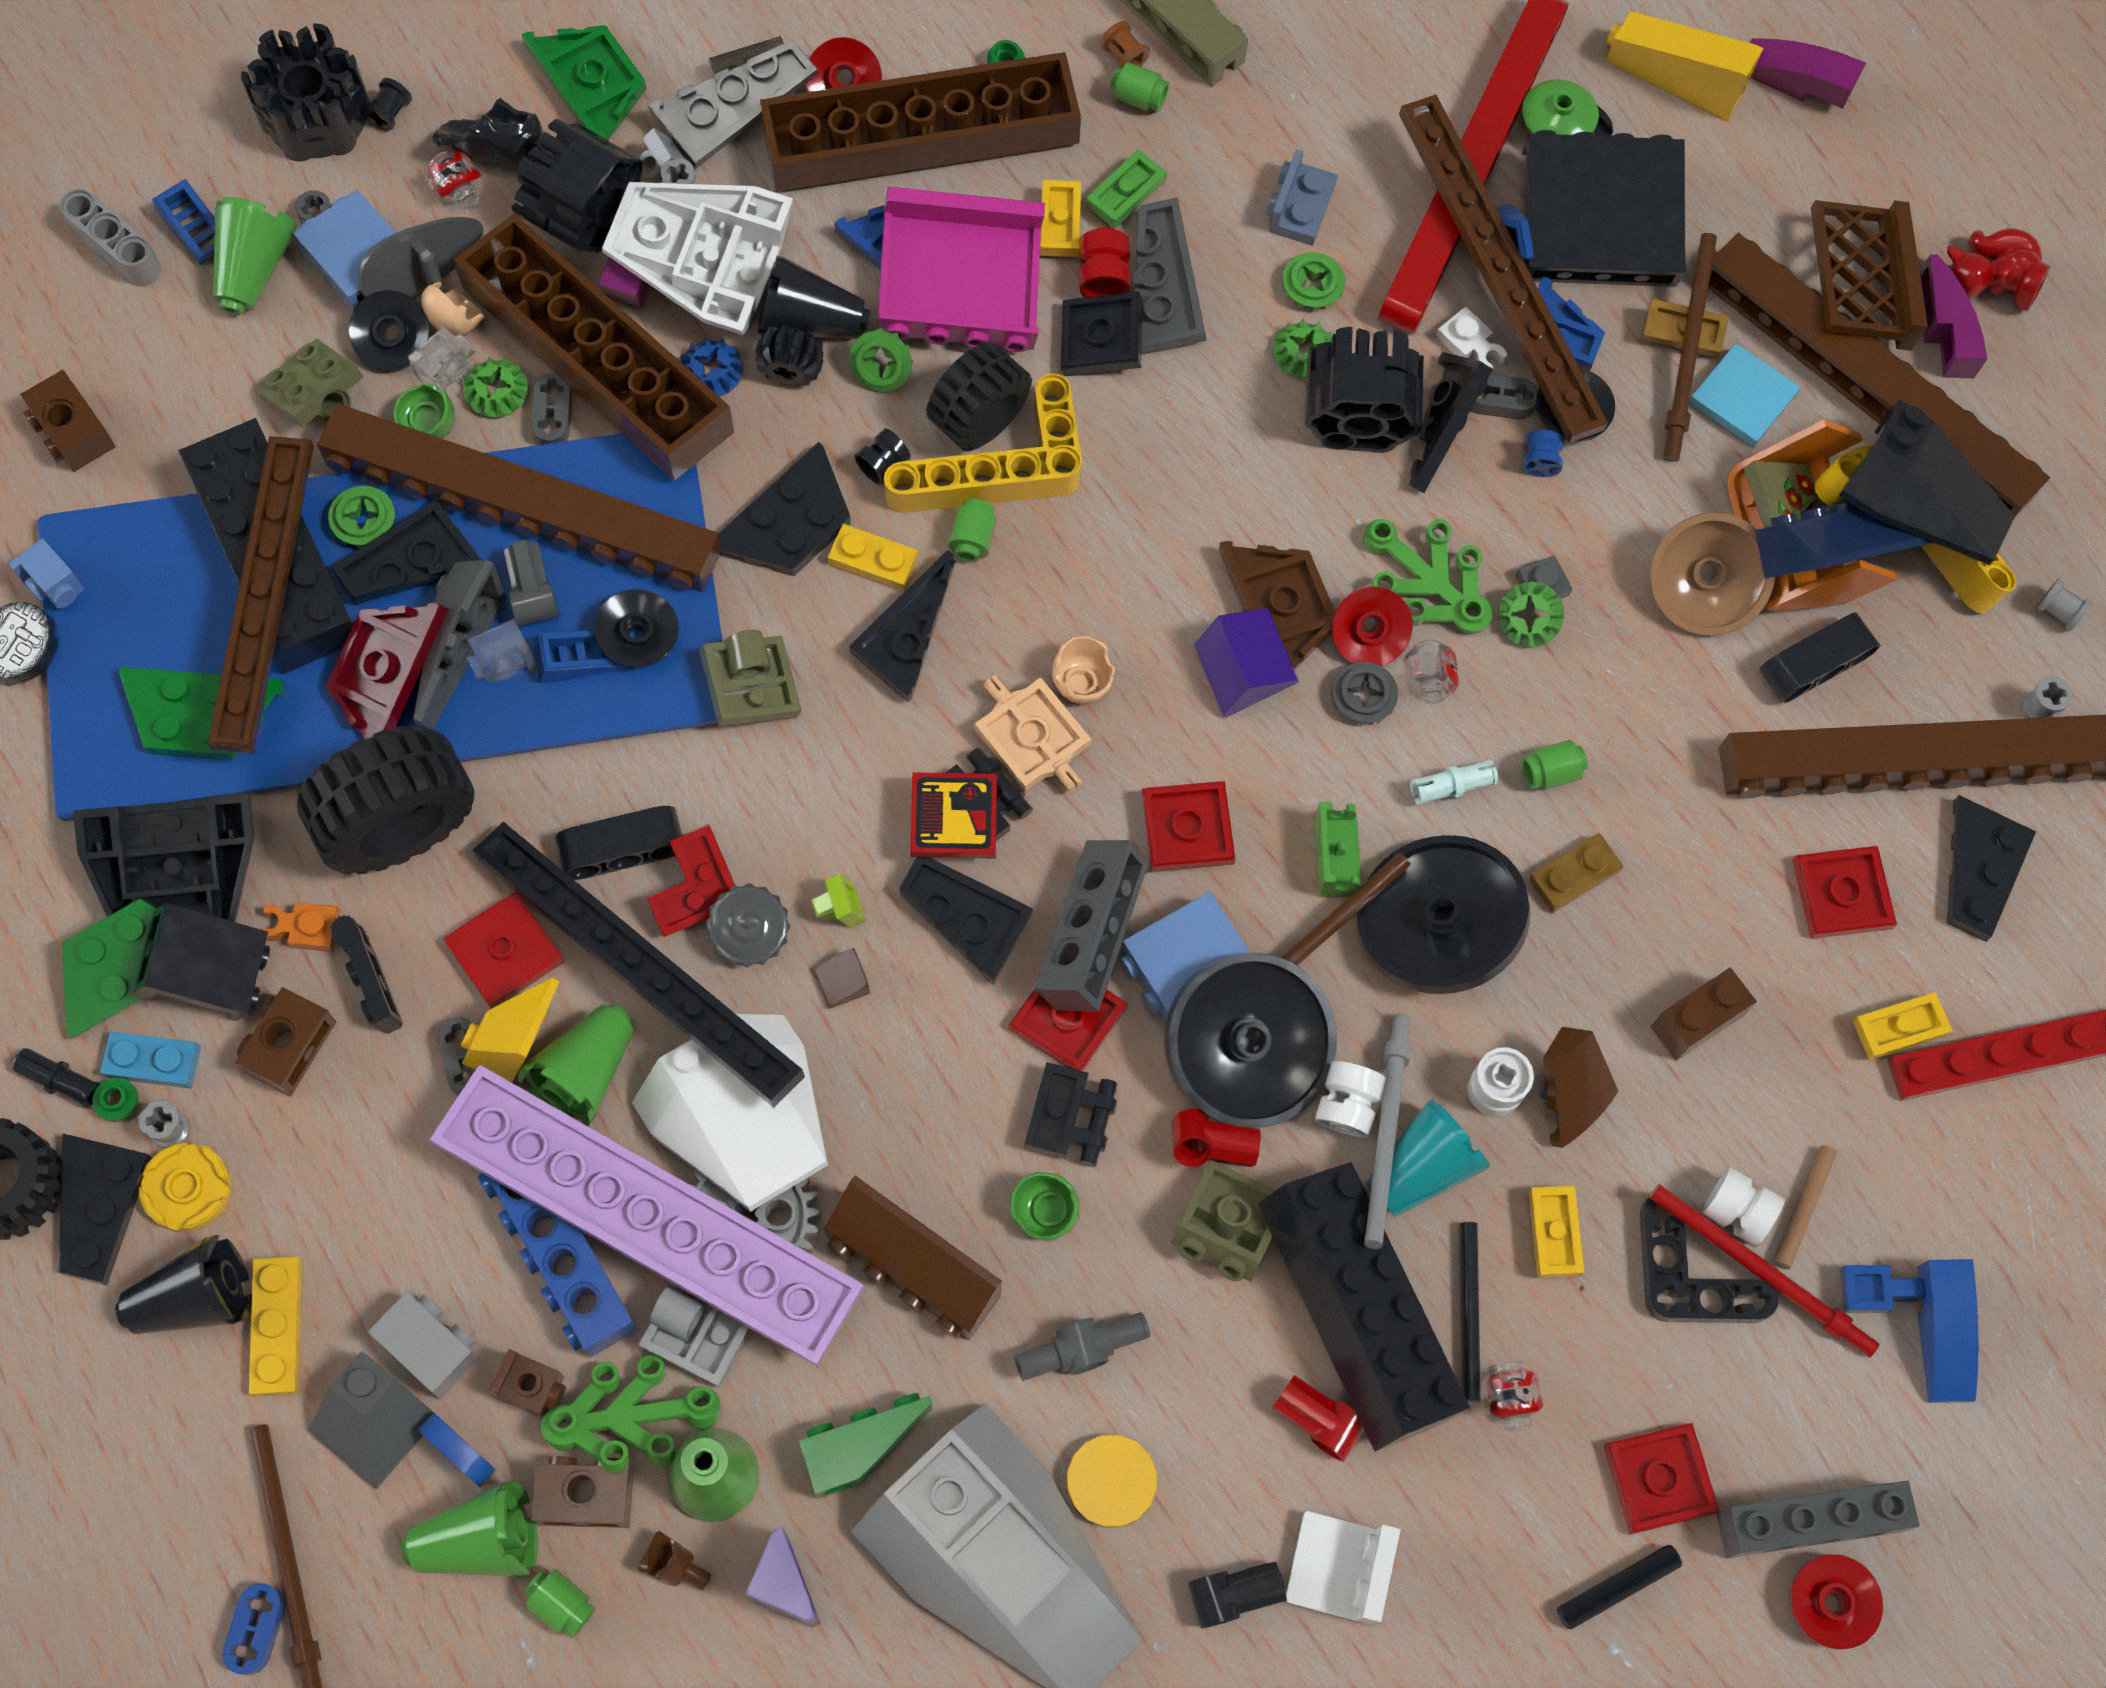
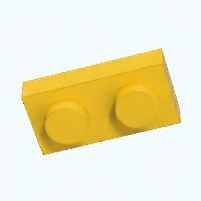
M1042 180V202L1045 203V215L1041 227L1040 256L1079 257L1081 181Z
M842 524L828 555V565L904 592L919 558V550Z
M1936 992L1857 1016L1852 1021L1869 1060L1948 1036L1953 1032Z
M1575 1186L1531 1187L1528 1195L1537 1278L1582 1276L1585 1271Z

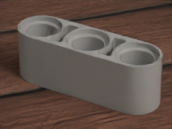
M78 188L64 194L59 204L60 211L70 229L80 241L133 285L143 287L156 282L161 273V266L146 238L91 192Z

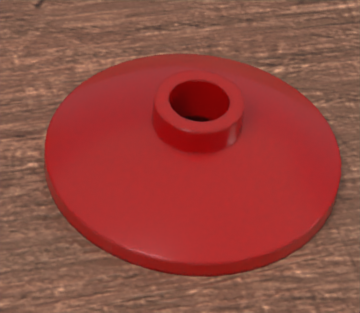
M838 37L830 39L818 46L809 58L816 67L818 75L806 84L808 92L882 81L881 66L874 52L867 45L853 38ZM844 69L849 70L852 74V80L848 85H843L838 80L839 72Z
M1380 586L1363 587L1347 595L1336 608L1331 624V633L1335 647L1346 660L1351 663L1371 662L1380 666L1391 663L1404 652L1409 644L1413 630L1412 615L1406 602L1394 591ZM1369 617L1374 618V627L1369 631H1364L1362 629L1363 621Z
M1828 1554L1810 1560L1796 1574L1790 1591L1791 1610L1798 1626L1807 1637L1823 1647L1845 1650L1860 1646L1875 1634L1881 1623L1884 1606L1878 1582L1864 1565L1850 1557ZM1828 1594L1835 1596L1838 1600L1839 1606L1835 1612L1828 1610L1825 1605V1598Z

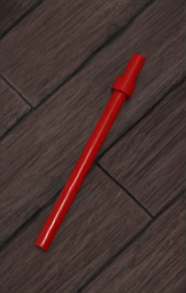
M1658 1184L1649 1196L1652 1201L1821 1322L1822 1329L1836 1340L1843 1338L1869 1358L1877 1351L1880 1343L1852 1324L1853 1318L1838 1307L1831 1309L1662 1185Z

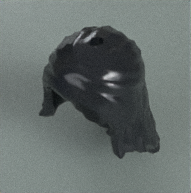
M500 97L495 101L492 109L486 114L481 115L477 120H449L447 123L442 124L439 130L433 134L432 140L438 147L441 145L449 146L454 152L467 155L463 157H469V159L475 162L497 166L506 170H518L524 156L535 162V160L528 157V152L534 147L541 150L539 141L543 135V127L535 113L518 111Z

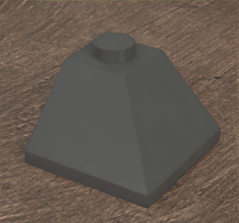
M361 1351L329 1387L308 1430L377 1489L423 1437L418 1428L431 1416L433 1411L373 1359Z

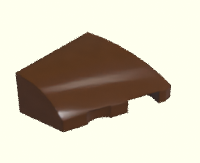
M1561 1027L1543 1057L1544 1076L1548 1083L1546 1094L1547 1109L1557 1110L1558 1128L1550 1134V1142L1552 1146L1559 1148L1568 1145L1587 1130L1601 1116L1618 1093L1617 1086L1593 1031Z

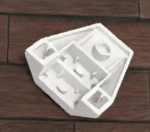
M629 182L602 247V252L702 322L743 335L756 319L767 289L776 255L780 256L793 198L757 186Z
M736 1014L802 1068L805 1078L774 1108L692 1039L657 1060L632 1101L634 1108L653 1139L750 1212L828 1166L806 1051L803 1043L784 1015Z

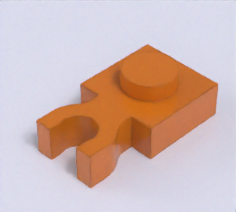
M295 902L293 913H288L278 906L264 905L263 914L266 918H278V924L274 928H260L261 930L268 931L266 941L274 942L288 937V945L294 949L334 952L335 941L330 927H332L335 919L341 916V910L338 906Z

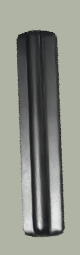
M1672 1545L1660 1548L1560 1605L1557 1608L1559 1618L1567 1629H1573L1680 1568L1682 1566L1680 1555Z

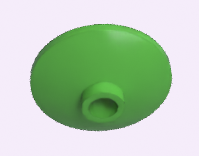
M1548 80L1536 85L1528 92L1522 105V119L1529 133H1535L1540 130H1552L1561 135H1573L1583 131L1593 133L1598 123V107L1592 95L1582 86L1567 80Z

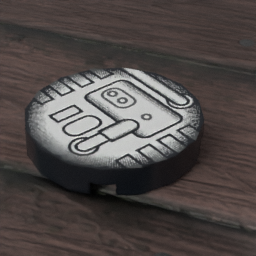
M23 601L9 603L0 608L1 682L12 685L20 684L17 681H22L26 678L29 680L34 679L49 666L56 653L58 638L55 637L54 627L57 628L55 621L37 605Z

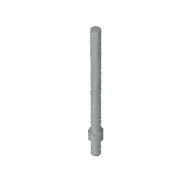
M1404 1013L1393 1015L1391 1037L1386 1042L1383 1061L1387 1065L1364 1242V1245L1371 1249H1380L1383 1245L1404 1067L1408 1066L1410 1061L1411 1046L1407 1043L1410 1017Z

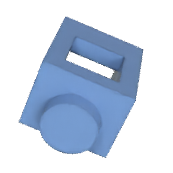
M43 538L8 563L23 584L29 588L40 602L48 598L57 609L69 606L75 601L77 595L85 590L71 569Z

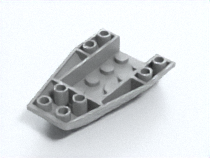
M983 1404L947 1432L883 1493L851 1530V1533L913 1601L1045 1688H1095L1142 1641L1141 1636L1050 1473L986 1404Z

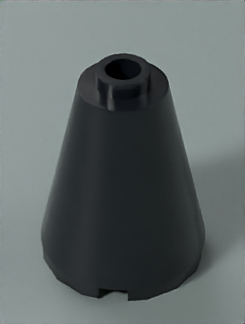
M776 255L764 297V313L760 315L757 333L762 335V332L768 331L771 326L782 328L783 325H787L792 329L800 328V331L804 333H812L814 337L855 339L858 331L863 333L866 331L870 309L864 308V299L791 260Z
M219 1235L205 1238L122 1291L119 1296V1302L115 1306L118 1322L123 1328H128L134 1334L231 1325L245 1321L251 1313L252 1294L244 1296L242 1282L249 1280V1276L241 1255L227 1238L218 1241Z

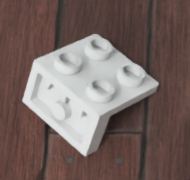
M1306 1511L1302 1517L1286 1589V1603L1370 1626L1381 1623L1401 1529L1384 1524L1374 1529Z

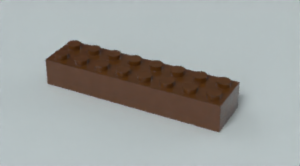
M1066 52L760 99L764 135L776 192L1079 144L1081 114Z
M515 213L454 258L462 288L673 481L677 480L734 433L730 406Z

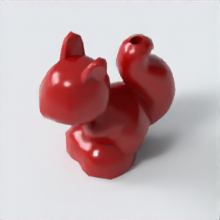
M2016 228L2002 229L1990 236H1984L1983 231L1980 230L1974 231L1969 239V247L1975 254L1965 253L1955 245L1948 246L1947 254L1953 263L1947 266L1956 276L1969 300L1978 296L1990 286V292L1994 295L1999 296L2004 291L2014 294L2017 308L2029 311L2051 267L2042 262V251L2038 241L2031 234Z

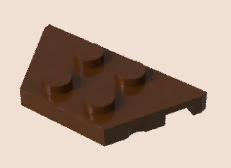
M1232 541L1220 542L1218 550L1244 612L1265 608L1270 610L1295 670L1332 634L1331 624L1335 613L1310 551L1291 548L1279 550L1274 546L1258 545L1257 549L1233 546Z

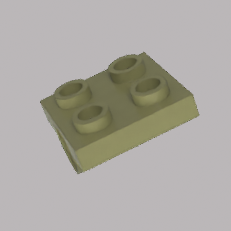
M316 338L311 343L302 346L296 355L283 366L271 371L255 389L264 401L302 428L317 415L325 421H329L337 403L351 407V398L347 390L364 376L355 364Z
M744 630L734 633L724 642L705 643L702 645L699 652L718 727L797 718L802 710L782 636L763 637L762 632L759 630Z

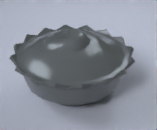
M751 883L742 887L733 885L728 892L719 894L716 903L709 907L710 917L705 923L709 930L708 941L715 946L717 955L726 957L730 964L740 963L745 967L753 964L764 965L769 958L778 956L780 948L787 943L786 934L791 927L787 920L788 910L781 905L780 897L771 894L766 886L756 887Z

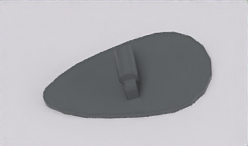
M449 217L417 225L382 239L369 250L361 262L358 273L359 290L364 298L378 291L393 290L402 292L415 299L423 293L427 286L441 282V279L456 267L454 258L480 239L483 233V225L474 218Z

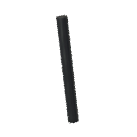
M1462 1222L1460 1223L1462 1388L1468 1402H1481L1478 1223Z

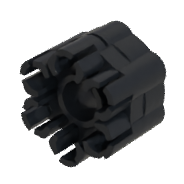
M318 23L313 24L318 41H313L311 32L306 26L296 33L299 46H296L292 34L288 31L279 30L278 36L282 47L279 46L274 30L265 32L259 38L261 44L258 45V55L260 59H256L247 65L250 76L248 72L242 71L241 73L242 83L261 129L270 135L271 139L283 150L287 158L297 162L331 155L340 156L352 151L367 120L362 113V108L365 104L371 103L355 56L353 54L349 56L347 50L336 47L329 28Z
M555 119L548 125V128L557 133L556 138L544 131L539 141L541 150L534 147L528 152V157L547 167L548 170L527 157H523L517 173H519L517 177L518 183L521 186L514 198L523 206L514 203L512 211L579 252L585 250L587 252L594 251L595 253H600L628 183L640 182L643 161L577 122L568 125L559 119Z
M1353 327L1339 328L1336 330V334L1333 333L1331 342L1316 344V348L1311 346L1308 349L1305 426L1312 430L1323 446L1334 450L1345 449L1384 453L1393 450L1396 446L1421 433L1424 356H1419V352L1409 348L1407 334L1393 330L1392 356H1388L1389 333L1387 330L1378 331L1373 334L1372 356H1369L1370 333L1367 330L1357 329L1355 353H1352Z

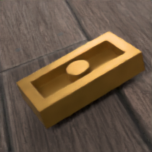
M1652 298L1648 306L1641 340L1682 350L1689 307ZM1704 311L1698 347L1699 354L1719 357L1729 316Z
M1598 833L1532 873L1528 880L1550 911L1554 913L1621 872L1624 866L1602 835Z

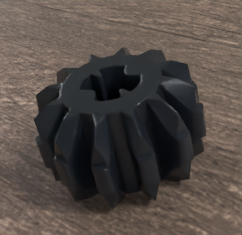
M783 325L782 328L771 326L768 331L762 332L761 339L758 340L755 350L757 353L755 358L757 362L756 369L765 373L767 379H775L780 384L787 383L792 387H796L797 384L808 386L811 381L817 380L818 374L822 370L824 362L822 359L824 353L822 351L823 343L814 339L812 333L800 331V328L792 329L787 325Z

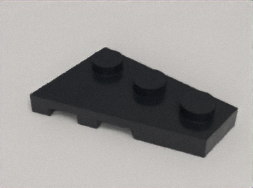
M435 500L331 568L356 604H360L438 581L445 573L449 574L455 562L482 559Z
M1958 795L1953 800L1955 827L1954 833L1951 835L1953 867L1952 874L1949 876L1947 924L1987 942L1995 931L2036 831Z
M916 857L899 888L900 894L993 986L1033 914V908L932 858Z
M62 1133L59 1272L61 1274L107 1286L139 1196V1186L141 1187V1181L144 1177L142 1173L146 1164L152 1159L147 1153Z

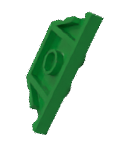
M606 25L591 26L582 30L573 28L557 29L558 35L535 37L534 31L521 34L524 45L577 121L606 140L611 138L647 90L645 79Z
M120 667L119 673L143 746L148 754L234 760L239 752L211 750L208 746L221 674ZM269 678L263 712L276 696L281 697L285 692L286 685L282 679ZM262 712L261 722L264 720L263 712Z
M138 899L62 942L66 1030L70 1039L78 1037L145 998L132 993L153 912L157 909L148 901Z

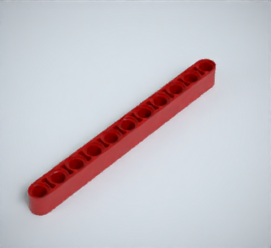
M1563 0L1527 1L1465 130L1461 142L1484 186L1522 109L1524 99L1531 90L1568 9V2ZM1438 190L1429 205L1378 315V320L1412 334H1415L1461 237Z

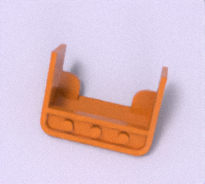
M1823 419L1737 463L1730 471L1727 480L1734 516L1747 521L1757 530L1764 528L1744 471V467L1753 461L1808 464L1815 483L1830 467L1829 457L1863 441L1861 434ZM1857 560L1848 565L1838 564L1827 568L1776 576L1772 593L1763 609L1772 612L1843 605L1896 581L1897 576L1893 571L1862 560Z

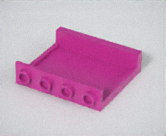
M888 186L884 208L877 330L882 328L885 332L891 334L898 333L901 341L908 338L925 339L928 343L936 345L948 342L965 343L966 346L971 348L988 341L990 343L992 341L1010 352L1034 350L1039 334V328H1036L1040 240L1041 227L1045 215V203Z

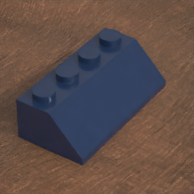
M1850 502L1831 505V514H1827L1826 507L1800 512L1802 520L1797 521L1796 513L1771 518L1772 527L1755 530L1764 579L1825 568L1934 543L1874 519Z

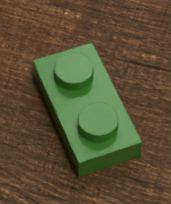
M1138 149L1086 197V207L1115 229L1166 181L1167 172Z

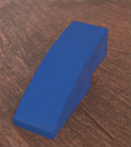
M1973 1259L1928 1260L1918 1266L1919 1278L1923 1279L1924 1297H1921L1923 1311L1917 1314L1928 1402L1976 1401L1979 1338Z

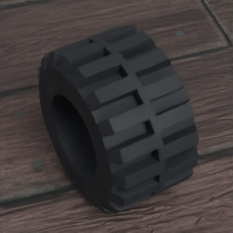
M984 342L964 353L946 370L929 398L926 416L963 451L976 450L996 438L1019 413L1031 389V375L995 342Z
M0 1118V1161L7 1158H17L19 1162V1176L14 1187L0 1198V1240H9L11 1232L22 1237L29 1234V1225L33 1224L38 1228L43 1225L46 1220L42 1215L47 1210L54 1213L58 1204L53 1202L54 1196H61V1184L57 1179L61 1178L62 1166L56 1163L60 1160V1157L49 1146L50 1144L27 1126L19 1122L15 1124L11 1120Z

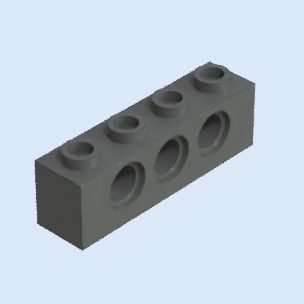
M1086 840L1035 986V990L1055 1010L1099 1012L1149 864L1129 840Z
M1909 1480L1730 1506L1717 1513L1726 1559L1895 1534L1920 1527Z

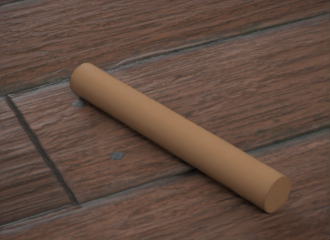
M1821 1145L1774 1259L1773 1263L1783 1269L1789 1270L1793 1264L1837 1155V1151L1829 1146Z

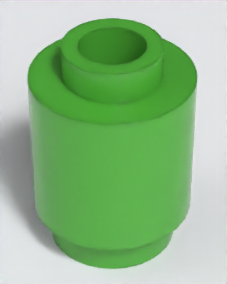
M1127 62L1123 68L1117 67L1110 82V89L1114 90V99L1147 112L1151 109L1159 112L1166 99L1169 82L1163 80L1161 74Z
M969 498L964 500L962 506L957 509L948 546L958 559L965 562H977L978 559L987 557L996 523L993 505L981 499Z
M1572 740L1532 750L1529 756L1522 758L1523 775L1531 789L1539 787L1541 790H1547L1581 780L1583 778V770H1586L1588 767L1587 757L1583 748L1580 745L1576 746Z
M556 1569L548 1575L541 1571L524 1592L529 1597L525 1607L558 1635L565 1633L571 1639L584 1627L596 1609L588 1602L590 1597Z

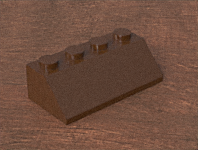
M854 1175L824 1227L826 1237L830 1239L827 1246L847 1261L853 1256L866 1265L863 1272L877 1284L884 1287L889 1282L902 1291L899 1298L913 1310L921 1313L925 1308L938 1318L935 1324L952 1338L957 1339L961 1334L970 1340L1001 1298L1002 1280Z

